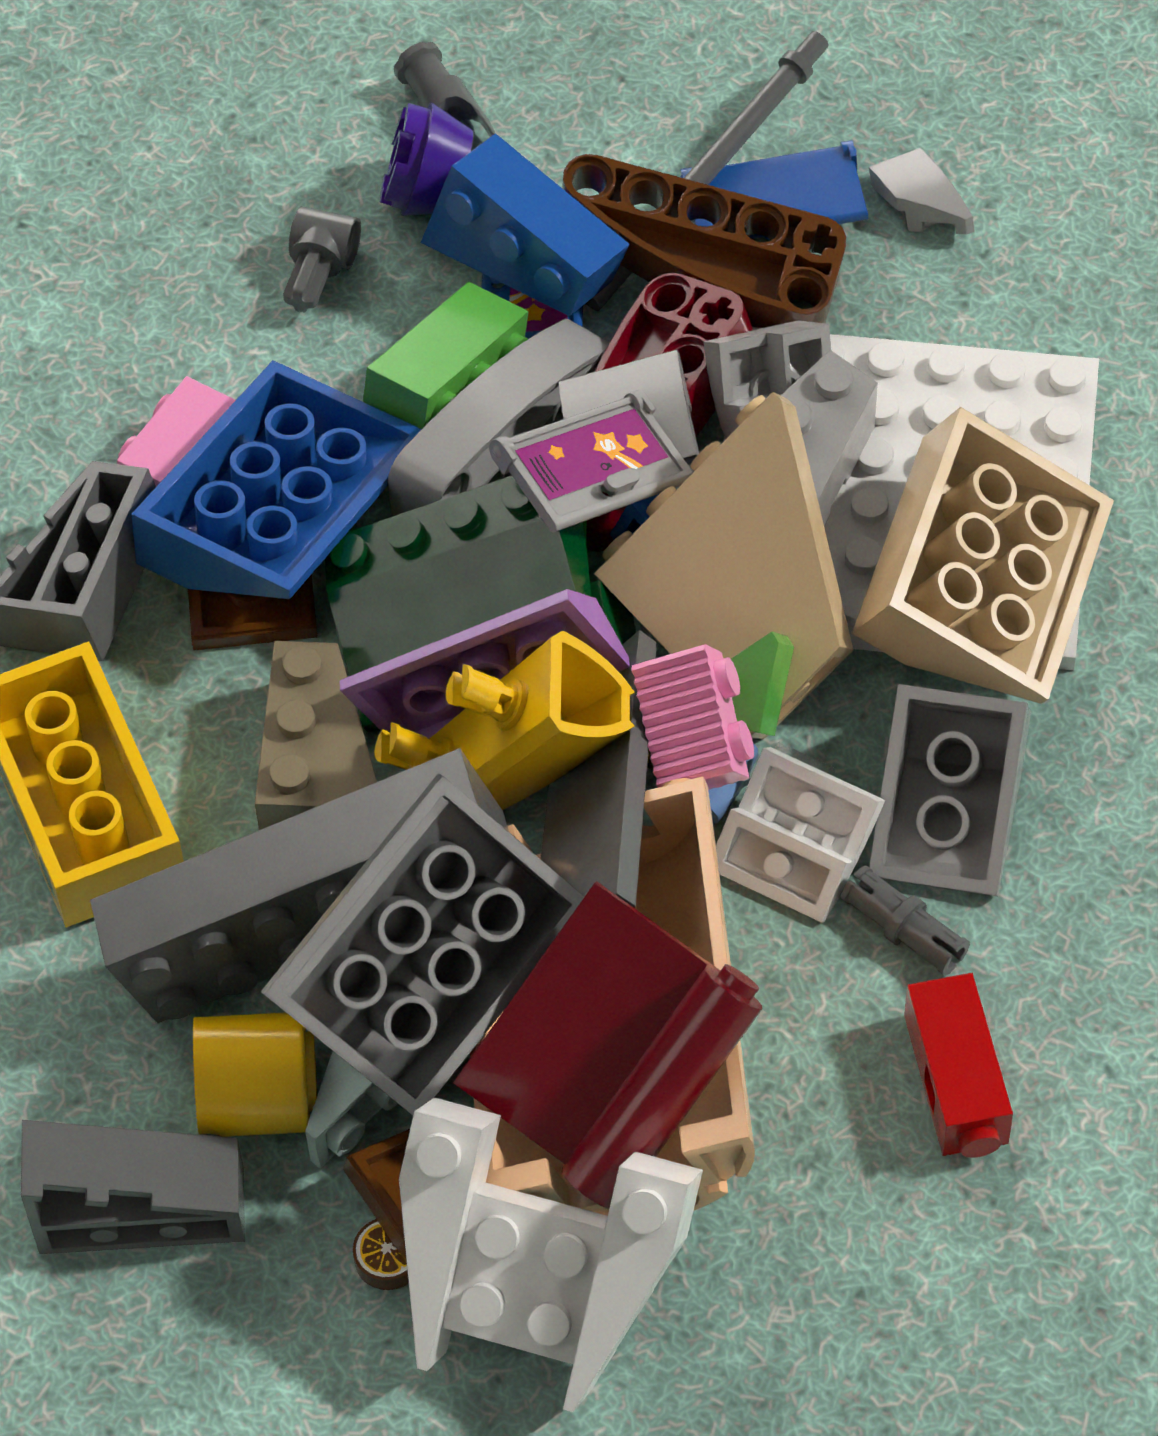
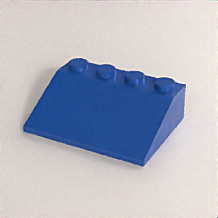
M272 360L132 513L136 564L187 589L290 599L388 486V475L396 457L422 429Z

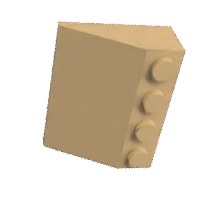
M958 408L922 438L852 634L904 665L1040 704L1044 703L1049 699L1114 500L964 408Z

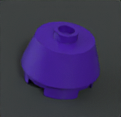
M430 102L428 107L408 103L407 108L403 107L391 143L394 146L389 162L388 174L383 176L380 203L401 209V216L432 214L451 166L471 152L473 130L432 102Z

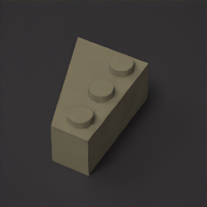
M274 641L255 796V809L259 830L377 782L356 706L340 691V680L347 678L338 643Z

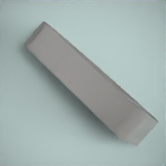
M564 319L540 331L490 366L432 418L396 457L388 475L391 517L512 476L510 472L503 474L492 459L489 451L490 442L503 436L511 438L563 420L559 382L595 372L610 342L575 322Z

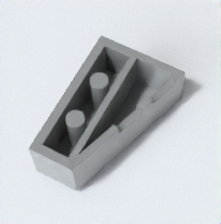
M831 350L781 394V396L787 398L796 407L824 526L831 514V506L842 484L846 485L875 427L878 382Z

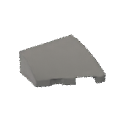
M798 320L704 341L710 388L725 439L738 427L735 419L750 401L760 395L767 398L772 392L781 395L831 350L829 324Z

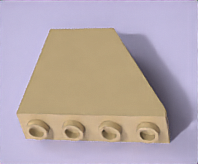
M772 392L767 398L760 395L750 401L737 415L735 423L738 427L722 444L719 441H714L706 446L692 461L690 467L694 472L678 489L670 486L662 491L646 510L650 517L633 534L630 531L624 532L605 549L602 558L606 562L594 574L670 654L706 644L722 652L723 658L729 657L731 659L772 631L788 636L794 646L777 723L778 726L853 651V645L796 407L787 398ZM750 731L752 738L764 739L768 736Z

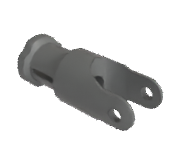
M419 42L401 53L394 65V74L402 84L410 85L418 97L417 105L428 107L430 102H432L458 121L474 120L483 126L490 137L495 134L490 120L458 76L450 75L441 63L442 52L434 42Z

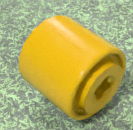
M286 1012L194 1017L193 1068L198 1135L214 1134L221 1137L305 1132L310 1119V1112H312L317 1099L314 1035L306 1031V1028Z

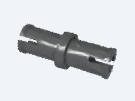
M865 865L854 873V876L860 880L859 886L850 879L846 883L841 894V899L844 902L851 904L884 928L885 938L897 946L903 942L935 966L944 976L950 974L957 966L951 961L953 956L962 961L968 952L970 941L960 937L927 913L925 902L915 895L907 898L873 873V870Z

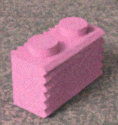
M704 644L632 665L631 671L635 677L634 684L637 689V698L640 702L639 709L643 715L642 722L646 728L645 735L648 739V749L651 753L650 760L654 766L653 773L657 779V788L662 787L663 784L670 780L679 778L694 779L703 776L709 791L712 788L749 779L746 760L753 759L754 745L746 723L743 720L737 721L732 697L740 694V682L734 663L729 657L723 658L722 652Z

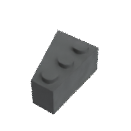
M92 461L43 515L47 524L26 547L17 544L6 557L9 566L0 575V646L56 654L89 641L97 660H104L144 570V567L136 564L132 513L156 488L148 468Z
M22 1120L21 1198L39 1254L245 1242L244 1166L238 1138L221 1137L214 1134L196 1135Z

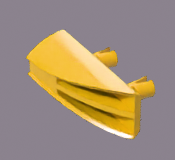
M561 631L548 639L500 680L463 664L462 675L459 672L453 671L446 688V701L450 705L460 706L465 709L430 739L391 722L390 732L382 729L377 738L374 750L375 759L380 763H388L408 770L460 748L496 802L504 810L556 781L632 729L634 724L630 721V696L635 691L615 667L601 654L573 635Z

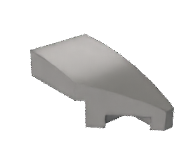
M921 148L869 167L872 187L897 211H905L908 231L923 232L925 228L932 225L949 223L955 227L956 234L975 232L973 216L963 199L943 171Z

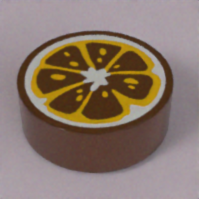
M377 1219L370 1221L360 1229L353 1243V1257L357 1273L365 1283L380 1290H394L409 1284L407 1263Z

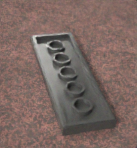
M640 630L622 645L629 656L630 667L619 671L635 691L630 696V721L634 724V727L548 785L541 860L583 896L587 894L594 882L597 881L633 908L636 907L648 739L645 735L646 728L642 722L643 715L639 709L640 702L637 698V689L634 684L635 677L631 669L632 665L656 659V641Z

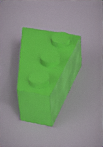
M468 281L367 367L363 402L423 429L432 418L477 377L514 348L528 340L525 337L529 311Z

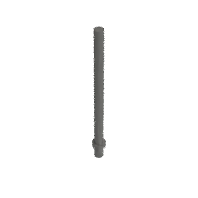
M812 31L795 51L788 50L778 61L780 68L701 157L684 179L707 185L712 182L797 83L804 84L813 74L812 65L829 46L828 41L823 35ZM620 264L613 281L585 304L596 311H600L633 272Z

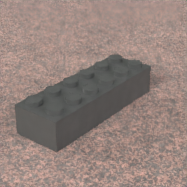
M460 748L91 899L90 903L105 967L157 1023L168 1019L184 1018L192 1014L197 1007L227 995H238L248 992L257 983L273 977L438 773L448 779L509 832L503 810Z

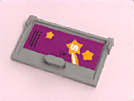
M641 390L627 393L623 399L517 436L511 438L503 436L494 439L489 445L490 455L503 474L511 473L551 532L562 530L660 494L670 486L679 487L693 473L653 417L656 408ZM601 491L607 493L610 497L605 496Z

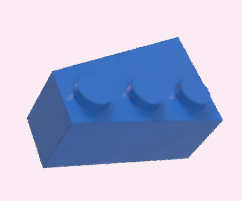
M496 133L451 166L420 242L568 316L572 315L613 281L630 245Z

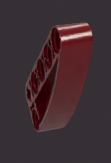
M663 274L652 279L645 286L622 320L595 372L677 350L680 355L692 411H690L695 437H697L716 410L709 383L704 341L753 331V328L739 295L730 290L683 274ZM601 491L605 496L610 497L607 493ZM627 506L587 520V550L595 552L605 551L614 541L609 534Z

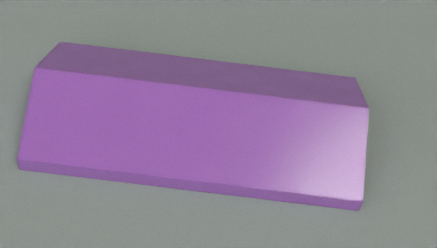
M566 589L340 680V691L380 730L384 729L390 732L391 722L399 724L402 728L430 739L465 709L460 706L450 705L446 701V688L453 671L459 672L462 675L463 664L500 680L548 639L561 631L569 633L589 645L611 663L618 672L629 668L630 663L629 656L597 599Z

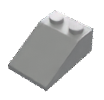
M898 684L880 796L885 802L876 821L869 866L873 873L886 880L998 897L1022 775L1031 710L1027 702Z

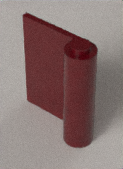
M596 881L453 1083L489 1110L501 1115L500 1118L565 1164L562 1167V1174L565 1179L585 1197L609 1209L619 1166L634 1152L654 1157L659 1154L761 1012L762 1005L754 997L759 987L744 973L728 964H725L719 970Z

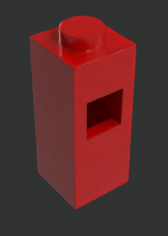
M973 972L907 984L904 1017L942 1156L961 1153L969 1158L982 1157L993 1153L1001 1145L1009 1144L1013 1111Z

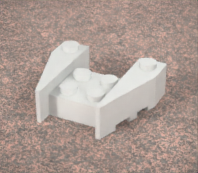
M433 1098L414 1111L399 1177L417 1369L428 1371L447 1352L451 1331L470 1335L573 1364L563 1410L574 1412L594 1387L616 1352L620 1342L653 1293L667 1267L685 1242L703 1170L634 1152L619 1166L608 1216L486 1183L501 1115Z

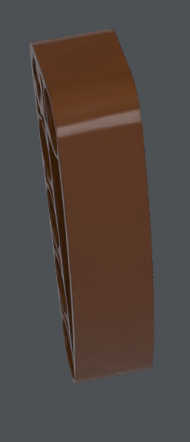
M584 154L576 156L566 165L563 172L562 189L630 244L621 262V265L648 282L663 274L677 273L730 290L741 298L752 327L766 328L798 320L826 323L846 248L845 232L836 221L822 215L599 155ZM588 188L597 191L599 194L587 196L578 193L577 190ZM649 204L655 207L656 210L641 211L635 208L634 205ZM705 219L713 225L701 227L693 224L691 221ZM754 234L763 235L771 241L764 243L756 242L748 236ZM804 300L810 303L813 308L800 309L794 306L791 301Z

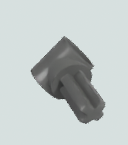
M304 206L299 207L294 216L289 236V255L295 266L283 293L285 303L292 305L295 311L305 313L307 309L316 307L327 278L336 276L341 269L349 270L352 267L361 238V221L359 218Z

